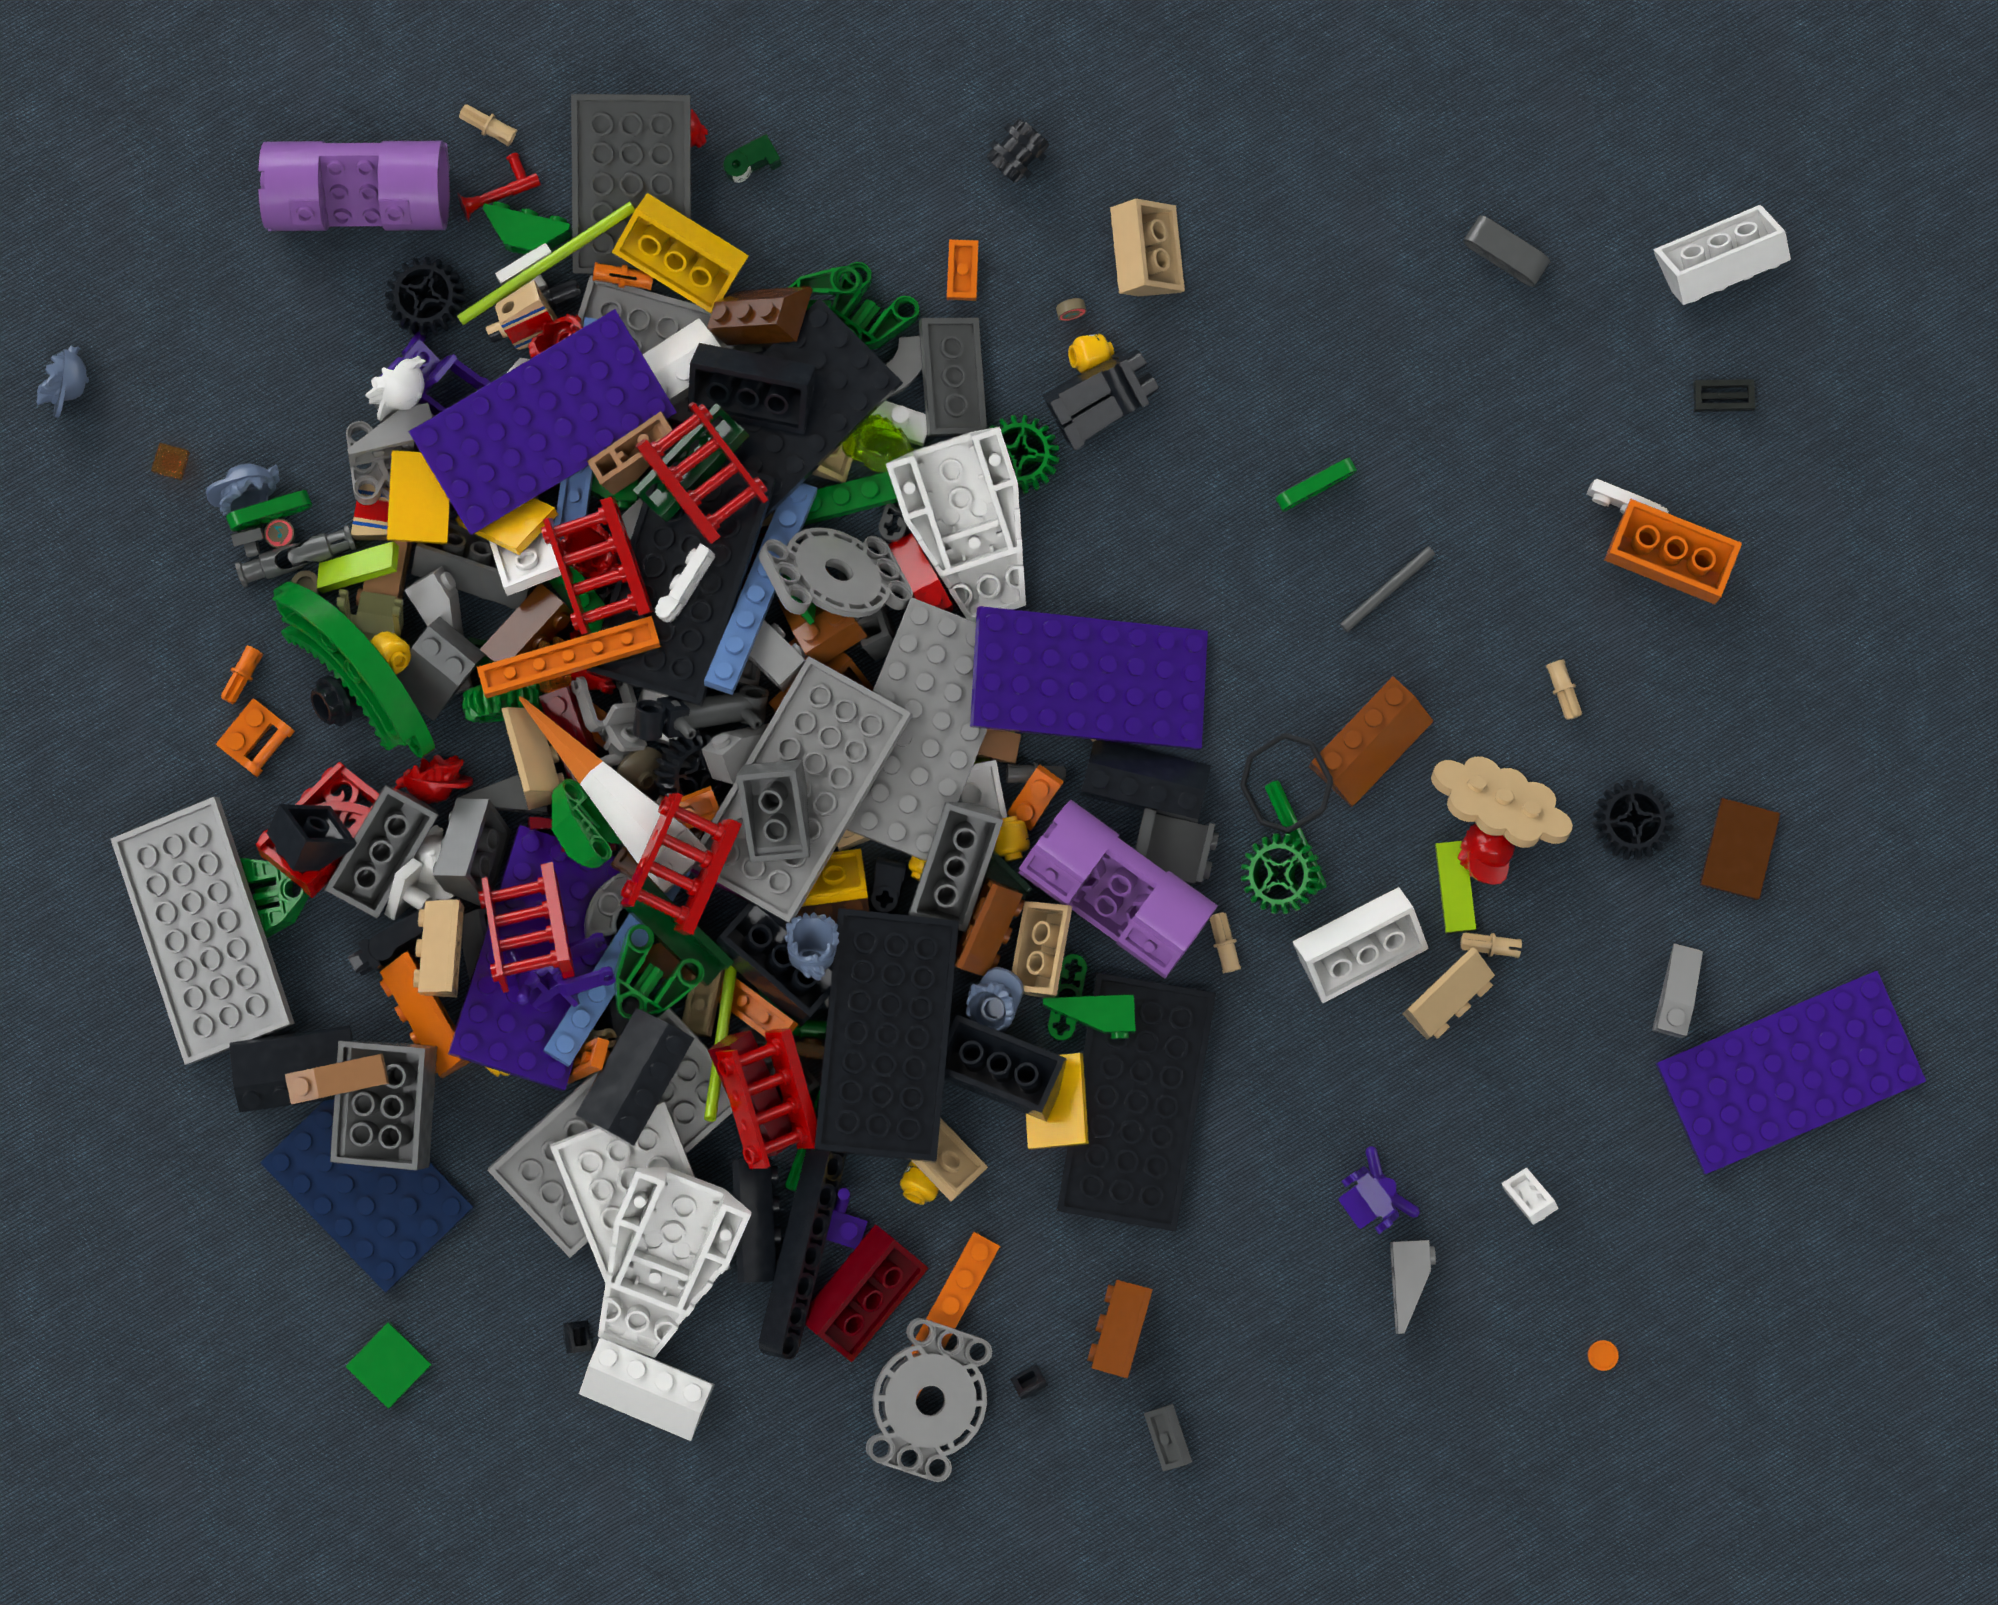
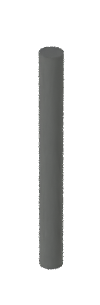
M1427 546L1340 623L1343 630L1348 633L1436 555L1435 552Z

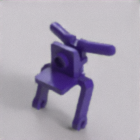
M420 331L414 334L406 348L402 351L403 357H397L387 368L394 370L402 360L412 359L417 356L426 360L420 367L425 386L418 403H428L431 414L434 416L446 408L426 393L442 378L448 369L477 390L491 383L488 379L480 377L457 360L458 358L454 354L446 356V358L440 361L424 344L426 337H422Z
M594 933L588 938L570 943L572 959L593 952L603 951L607 947L603 933ZM516 949L507 951L506 955L509 963L521 961V957ZM553 966L515 974L519 990L517 1002L520 1005H526L530 999V1003L534 1008L550 1001L559 992L573 1007H576L580 1004L577 993L602 985L609 986L616 981L612 967L609 966L572 979H563L560 968H554Z
M1369 1146L1365 1154L1370 1171L1363 1166L1343 1179L1341 1182L1345 1188L1354 1181H1357L1358 1184L1340 1196L1338 1201L1358 1229L1363 1228L1381 1215L1383 1221L1374 1228L1380 1234L1393 1225V1221L1399 1217L1396 1208L1412 1218H1416L1420 1214V1210L1417 1206L1397 1194L1396 1182L1391 1178H1387L1382 1172L1377 1149Z

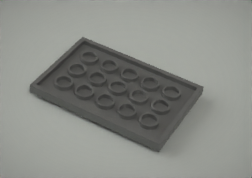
M571 94L572 239L629 201L634 209H636L647 193L691 219V95ZM633 214L573 253V273L593 274L595 262L619 267L625 264L628 265V268L640 270L612 253Z

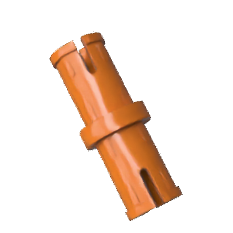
M595 262L592 281L618 284L619 288L630 286L651 290L653 277L641 270L628 268V265L625 264L619 267ZM610 273H613V274H619V275H624V276H631V277H636L637 279H631V278L613 276V275H609V274H610Z

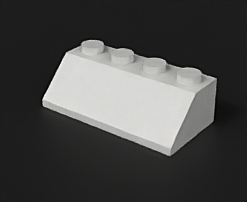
M1761 205L1653 249L1672 293L1683 305L1696 302L1706 295L1722 291L1730 285L1742 280H1748L1754 275L1768 269L1777 268L1780 264L1791 260L1785 230Z
M699 318L643 354L673 406L688 396L690 362L698 344L703 343L721 347Z
M1399 887L1293 941L1300 962L1322 1003L1429 949L1415 910Z
M600 1337L587 1367L579 1394L691 1441L715 1384Z

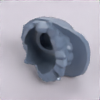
M70 346L68 350L63 349L57 356H51V361L54 363L46 365L45 369L49 377L37 389V405L48 402L54 404L53 416L56 418L60 417L64 401L80 397L84 392L86 383L89 381V377L86 374V366L77 355L80 351L78 346Z
M245 463L232 467L228 470L223 480L214 482L207 487V500L214 507H220V512H223V516H227L235 510L268 501V497L273 494L276 484L280 481L278 466L275 464L269 469H265L256 464Z
M814 912L811 915L804 913L802 917H794L791 923L786 924L787 935L784 936V939L787 942L789 960L792 966L801 971L807 978L813 977L815 980H821V977L825 976L824 970L828 969L834 961L836 948L839 943V932H837L838 924L831 917L826 919L825 914L817 916Z
M994 967L988 970L978 985H971V991L968 992L969 997L966 1002V1015L972 1021L1000 1032L1005 1031L1012 1024L1024 992L1022 981L1013 972L1004 968Z

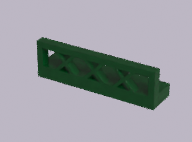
M716 403L709 410L713 416L710 423L719 415L722 417L723 420L715 429L734 453L750 435ZM700 424L684 436L662 460L668 468L674 462L679 461L680 463L712 439V437L703 425ZM700 439L699 445L693 451H689L690 445L695 440ZM720 448L683 475V480L680 484L686 492L690 489L694 491L707 481L728 458ZM653 469L633 489L666 523L681 508ZM658 483L657 489L648 497L645 492L653 484Z
M646 878L642 887L643 890L674 904L652 881ZM636 900L634 907H624L640 924L648 926L652 930L654 937L678 961L685 958L698 960L704 968V977L701 981L704 986H708L722 970L728 969L734 963L698 926L693 935H683L674 930L677 924L674 921L675 918ZM693 963L685 964L684 966L697 977V966Z

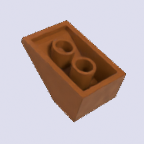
M778 599L787 622L807 657L810 656L822 664H825L867 637L856 617H844L833 614L816 606L815 622L809 625L800 615L786 610L780 599Z

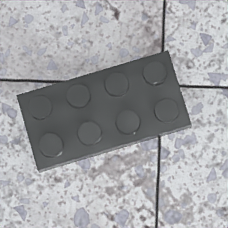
M921 318L919 320L927 437L960 436L969 432L987 429L979 318Z

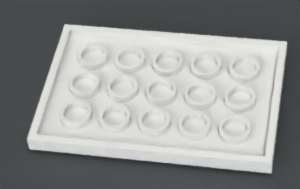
M665 1100L658 1102L634 1146L625 1144L597 1127L550 1144L604 1282H606L614 1220L636 1169L669 1167L695 1177Z

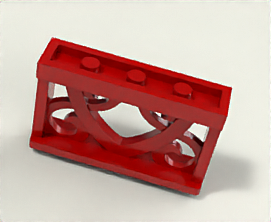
M338 762L334 767L328 768L323 773L321 780L312 788L305 790L295 805L331 806L336 814H340L339 818L344 825L347 817L351 815L349 822H356L347 830L354 838L372 806L369 808L356 804L360 794L373 805L380 794L348 770L341 762ZM342 784L349 785L352 788V796L349 802H344L345 794L343 790L339 796L332 795ZM268 829L265 830L256 843L260 856L269 861L300 886L307 895L313 898L328 883L343 856L319 871H305L302 874L301 872L293 871L284 857L276 852L277 848L267 834Z

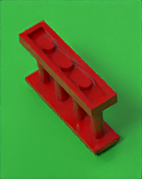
M691 402L688 407L694 413L692 416L658 442L653 441L649 443L648 440L643 439L635 447L707 542L712 544L721 537L716 531L720 528V523L754 497H757L762 503L767 502L769 499L764 493L768 489L758 476L754 479L750 476L710 423L713 416L703 404L697 406L695 402ZM702 424L712 439L675 467L671 465L668 468L661 459L665 456L664 452ZM720 448L730 463L694 491L690 489L686 492L680 484L683 480L682 476ZM738 472L749 487L712 515L708 513L705 516L698 507L702 504L701 500Z
M612 496L600 500L602 507L598 508V512L557 526H555L553 518L543 519L545 526L541 528V532L546 545L551 544L574 611V613L570 614V618L575 631L580 630L581 635L591 633L589 623L630 609L633 612L637 611L639 616L654 612L616 498ZM601 523L609 525L612 536H609L607 541L565 555L559 537ZM610 552L613 554L618 553L621 565L617 566L618 569L574 583L569 566ZM621 580L623 583L628 582L631 593L627 594V598L584 612L579 598L580 594Z
M672 793L668 797L665 796L659 805V819L632 879H628L622 888L621 896L623 899L620 905L634 907L636 900L675 918L674 921L677 923L675 931L683 935H693L742 824L733 819H725L722 823L715 824L680 807L679 804L683 795ZM673 817L710 834L711 839L714 840L710 850L704 852L667 834ZM660 846L668 847L699 862V866L702 868L698 877L690 879L655 862L654 860ZM648 873H652L687 890L689 897L685 906L678 907L643 890L642 887Z
M553 862L541 864L543 877H538V881L492 891L488 878H481L483 890L478 891L481 908H486L495 960L494 964H490L493 981H499L503 993L509 992L507 976L553 966L554 968H560L563 979L575 976L559 880ZM536 893L546 895L547 901H543L542 905L500 915L496 914L495 903ZM541 917L550 919L551 925L546 926L544 930L506 939L500 938L499 927ZM547 941L555 945V950H550V954L508 964L504 962V951Z
M791 1028L773 1029L765 1032L766 1045L738 1055L737 1049L719 1050L716 1052L718 1070L724 1080L743 1146V1157L748 1163L749 1169H766L771 1167L767 1155L795 1143L797 1149H812L815 1145L817 1118ZM771 1056L775 1074L747 1085L742 1067ZM779 1085L783 1103L755 1114L751 1096ZM788 1114L792 1128L791 1132L764 1143L759 1126Z

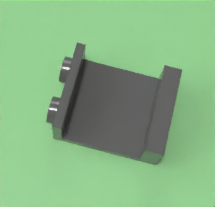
M1145 808L1135 850L1166 873L1171 871L1183 881L1201 886L1203 879H1209L1212 862L1207 861L1209 849L1214 851L1216 849L1219 833L1214 832L1215 824L1202 825L1156 814L1155 810Z

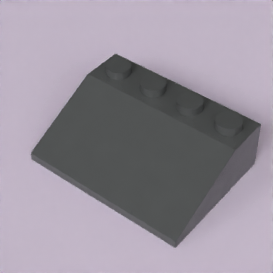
M338 1041L337 1063L383 1053L389 1083L335 1095L330 1162L407 1170L428 1168L430 1163L437 1046Z

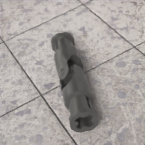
M345 525L344 529L327 535L321 533L312 536L300 547L298 546L300 543H293L259 554V558L246 563L236 562V571L243 588L248 587L249 583L262 578L269 580L301 569L307 564L305 561L322 562L333 558V555L348 549L352 551L357 550L355 539L351 536L350 526ZM345 539V541L334 545L332 544L333 542H336L338 540ZM282 551H288V559L293 565L292 568L284 569L278 564L277 557Z

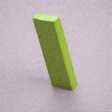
M392 541L319 563L317 589L325 593L397 572L399 546Z
M1462 841L1435 844L1445 933L1476 930L1470 872L1464 866H1461V861L1458 860Z

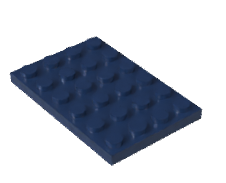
M334 1099L325 1100L260 1163L378 1286L387 1293L474 1206L431 1162L428 1168L421 1170L330 1162Z

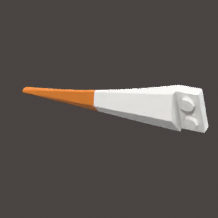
M519 696V701L632 857L639 863L659 819V805L528 700ZM673 817L667 834L704 852L708 850L686 826ZM663 845L660 846L654 860L684 876L698 863ZM648 873V876L664 893H667L674 886V884L652 873Z

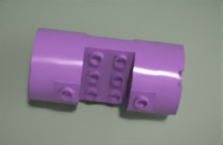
M325 141L263 142L258 171L261 172V189H258L263 226L268 231H327L330 226H383L385 231L446 230L450 205V164L447 143H444V141H382V143H326Z
M1070 800L1031 849L1019 867L1020 871L1018 873L1060 904L1073 906L1072 910L1116 941L1118 946L1166 979L1208 922L1218 905L1171 871L1166 873L1119 839L1120 834Z

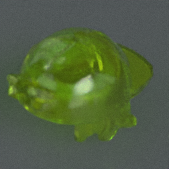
M880 414L870 415L842 444V451L847 457L863 462L872 471L883 473L888 472L886 463L916 450L911 448L910 441L902 428H896L892 421L887 417L883 418Z

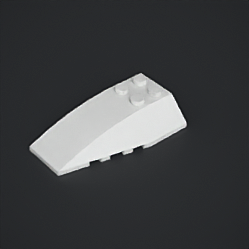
M1000 426L969 432L914 450L886 463L905 523L917 539L966 619L976 622L977 608L980 606L1011 610L1026 606L1018 482Z
M669 1167L637 1168L614 1220L598 1337L655 1358L677 1331L685 1317H688L694 1310L697 1302L704 1294H707L714 1281L729 1266L752 1212L724 1188Z

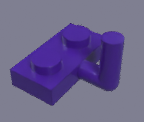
M841 1188L838 1191V1198L832 1213L826 1240L856 1249L863 1239L868 1221L845 1214L851 1192L846 1188Z

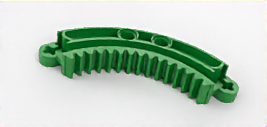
M285 582L275 588L272 599L276 601L277 609L282 615V621L290 625L281 630L288 643L292 642L295 646L298 644L301 649L305 648L307 653L312 652L315 659L319 657L322 665L326 663L328 670L334 671L335 678H340L342 686L349 688L350 696H355L356 704L362 706L363 714L369 717V724L376 729L375 735L382 740L380 745L386 748V750H391L397 745H408L411 751L419 758L432 752L435 749V744L417 707L392 668L367 637L342 612L315 592L292 582Z

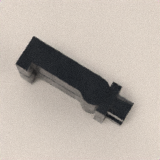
M1138 350L1127 353L1124 356L1117 352L1111 356L1112 359L1091 368L1042 395L1053 418L1056 419L1055 421L1067 444L1075 451L1085 445L1084 441L1123 415L1135 411L1139 406L1143 408L1150 404L1147 397L1156 392L1159 387L1150 373L1137 379L1135 372L1147 366L1143 355Z
M419 910L375 935L371 940L364 939L359 942L361 950L348 957L355 972L361 975H365L372 970L381 972L387 967V964L392 963L403 952L416 946L417 939H422L423 927H418Z

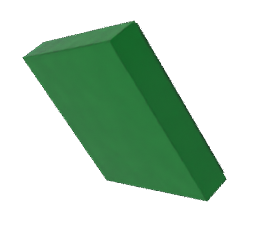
M388 1322L345 1367L390 1409L432 1364Z

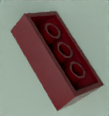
M875 1224L811 1302L805 1325L850 1362H853L929 1268Z

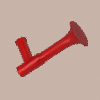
M512 153L506 157L516 177V181L475 197H463L457 193L459 203L468 222L470 221L471 214L484 206V203L490 204L541 185L536 173L529 176L526 175L518 153Z

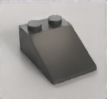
M439 616L425 629L410 649L411 660L408 666L396 676L403 684L415 706L434 721L485 657V654Z
M803 760L743 765L737 773L736 779L750 863L810 857L808 797Z

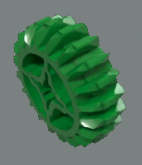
M1011 415V424L1007 425L1006 420L1003 418L999 420L1002 428L1003 438L1018 433L1016 441L1011 445H1006L1015 472L1018 487H1022V492L1025 495L1028 494V485H1032L1033 489L1038 491L1040 486L1037 480L1048 484L1049 478L1045 473L1050 475L1056 473V469L1049 464L1059 463V457L1051 455L1059 452V446L1049 445L1055 441L1056 437L1054 434L1044 436L1049 430L1047 425L1037 429L1039 419L1035 418L1030 425L1027 424V415H1023L1022 423H1017L1016 416ZM1027 435L1034 437L1040 443L1044 454L1037 453V450L1027 445ZM1022 442V450H1024V454H1027V456H1022L1019 467H1016L1017 460L1015 455L1012 456L1011 454L1017 453ZM1036 462L1042 463L1032 474L1021 476L1022 470L1026 465H1036Z
M537 683L486 698L482 685L469 688L463 693V712H465V718L472 722L504 721L501 708H524L519 701V696L524 697L542 711L543 707L539 696H542L543 693L540 689V684Z
M1279 833L1273 834V843L1267 836L1263 837L1262 844L1264 848L1254 843L1252 848L1257 854H1245V857L1252 861L1251 865H1241V869L1249 870V875L1242 876L1241 881H1250L1251 883L1250 886L1244 888L1245 893L1255 891L1251 902L1256 903L1262 898L1263 900L1260 904V909L1266 910L1271 903L1272 914L1278 913L1280 905L1283 914L1290 913V904L1295 911L1301 910L1299 900L1306 905L1311 903L1306 893L1317 895L1318 890L1311 885L1312 883L1320 884L1322 881L1321 878L1314 877V872L1322 871V867L1312 866V862L1319 859L1318 855L1308 857L1307 854L1311 851L1312 846L1306 845L1301 849L1303 839L1300 837L1296 838L1292 844L1291 834H1285L1283 842ZM1281 848L1289 850L1295 855L1282 863L1273 858L1269 853ZM1262 861H1264V866L1268 870V877L1263 882V885L1259 877ZM1300 862L1304 871L1301 886L1298 885L1299 882L1295 878V870ZM1276 866H1278L1279 869L1287 867L1284 873V876L1286 877L1287 881H1285L1284 879H1278V881H1275L1277 879L1276 877L1279 874V872L1276 870ZM1282 885L1287 890H1291L1294 895L1286 899H1279L1270 895L1269 892Z

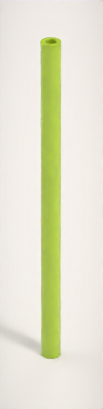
M629 201L458 314V319L465 325L633 214L635 211L633 205Z
M733 966L725 969L714 1045L728 1036L737 970ZM713 1061L704 1120L709 1122L716 1121L721 1080Z

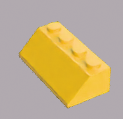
M649 193L645 195L635 209L612 250V253L709 313L712 312L714 303L724 298L749 256Z

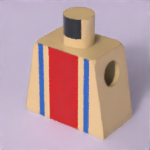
M533 280L496 304L495 308L499 321L487 326L486 331L493 343L509 337L514 347L521 350L528 347L532 338L543 332V323L554 322L557 316Z
M364 484L359 488L358 492L363 496H371L375 492V487L371 484ZM381 494L379 500L372 505H362L356 501L351 536L355 540H387L389 500Z

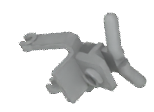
M576 677L575 681H571V689L576 695L585 727L590 732H598L602 740L606 742L603 746L604 749L609 751V755L600 759L612 767L619 765L632 751L644 750L647 746L645 740L639 739L633 734L637 700L632 685L616 681V686L623 703L612 705L605 719L600 721L593 706L587 680L585 677Z

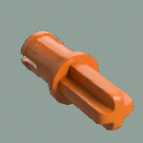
M246 645L235 668L232 667L230 670L233 674L221 694V698L231 704L236 703L247 681L252 682L253 678L251 676L264 655L259 650Z

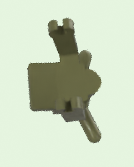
M339 590L340 597H337L339 611L369 641L375 635L386 631L401 636L404 625L403 599H398L396 596L362 591L357 614L353 615L350 610L348 590Z

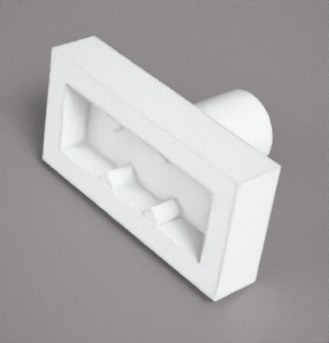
M544 243L495 273L501 286L552 253L547 244ZM541 274L533 279L541 291L547 286Z
M888 401L882 403L871 414L867 424L869 429L922 447L927 437L926 414Z
M414 858L395 873L385 910V915L392 920L397 919L410 906L419 910L425 907V901H432L431 896L417 888L423 864Z
M1527 1167L1501 1183L1505 1192L1533 1225L1558 1209L1555 1200Z

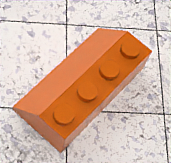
M1630 499L1604 561L1715 605L1722 597L1742 543Z
M407 951L380 972L383 977L380 985L388 997L394 996L398 1003V1006L394 1007L400 1020L403 1023L408 1021L413 1032L409 1033L413 1043L437 1046L436 1073L444 1078L467 1065L470 1061L448 1055L456 1027L438 996L420 995L418 988L413 987L414 970L420 969V964L416 957Z

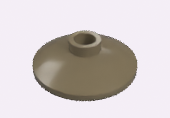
M652 747L632 751L620 762L616 772L646 796H649L658 787L654 783L658 776L653 770L659 767V763L655 758H661L662 754Z

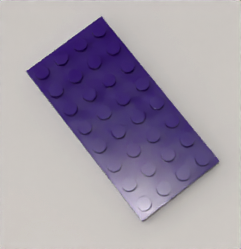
M614 309L408 432L470 535H473L589 466L587 462L589 459L660 411L666 419L677 414L618 312Z
M980 606L977 608L970 727L1195 750L1202 749L1208 631Z
M520 825L516 832L499 890L538 881V877H543L541 864L553 862L559 880L569 943L585 939V915L594 894L606 881L621 872L611 866L615 858L614 856L598 868L585 867L568 857L566 852H561V844L557 837L536 830H529V828ZM536 893L495 903L496 914L500 915L542 905L543 901H547L546 895ZM541 917L499 927L500 938L506 939L544 930L546 926L551 925L550 919ZM488 923L448 1055L565 1091L574 1060L567 1067L544 1053L543 1050L568 1012L571 1004L559 992L550 1001L541 1004L537 1008L531 1005L530 999L526 1005H520L517 1002L519 990L515 975L507 976L509 992L503 993L499 981H493L490 964H494L495 960ZM612 936L604 937L607 947L603 951L593 952L572 959L575 976L570 977L571 979L593 972L607 950ZM547 941L517 948L516 950L521 960L550 954V950L555 949V945ZM504 951V962L508 964L507 951Z
M1874 971L1655 1063L1704 1175L1926 1082L1878 971Z

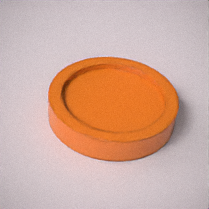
M1600 1340L1590 1346L1587 1357L1593 1368L1607 1371L1617 1364L1619 1355L1614 1344L1606 1340Z

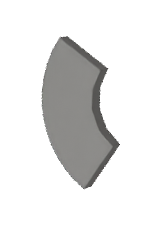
M920 336L899 338L898 350L893 359L886 364L903 382L890 397L899 394L909 387L922 371Z
M619 873L606 881L597 890L586 911L584 922L585 938L590 937L594 933H603L604 937L617 933L616 921L620 911L624 908L619 904L623 899L621 891L628 879L631 880V878Z

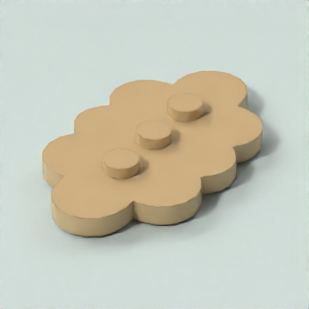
M1472 757L1467 760L1465 765L1452 760L1441 761L1432 772L1431 780L1435 788L1449 796L1447 806L1452 815L1466 822H1475L1479 829L1488 835H1503L1513 845L1529 848L1534 846L1539 839L1551 844H1560L1568 839L1572 831L1571 819L1567 814L1555 808L1556 797L1552 790L1544 784L1528 782L1526 777L1515 769H1500L1495 762L1488 758Z

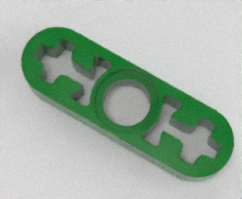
M1346 458L1284 491L1275 500L1282 512H1285L1356 473L1357 469L1351 458Z
M302 490L229 513L226 519L231 531L237 532L271 522L274 519H281L311 508L313 504L308 491Z
M1070 954L1063 958L1055 998H1058L1060 992L1065 989L1072 990L1076 997L1082 996L1087 964L1081 956ZM1072 960L1078 961L1077 966L1082 968V971L1076 972L1074 982H1080L1079 988L1072 984H1061L1062 978L1068 981L1069 970L1065 969V964L1070 965ZM1051 1010L1048 1023L1050 1036L1057 1041L1068 1040L1074 1034L1076 1021L1066 1017L1065 1023L1067 1026H1070V1031H1064L1063 1035H1058L1057 1029L1053 1028V1023H1059L1061 1014H1055Z

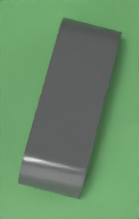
M1480 215L1463 239L1464 244L1468 248L1531 287L1537 284L1551 262L1544 253L1485 216Z

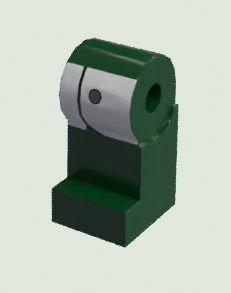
M764 134L728 154L724 159L723 166L727 177L733 182L740 183L748 179L752 172L767 164L771 170L782 166V163L768 135Z

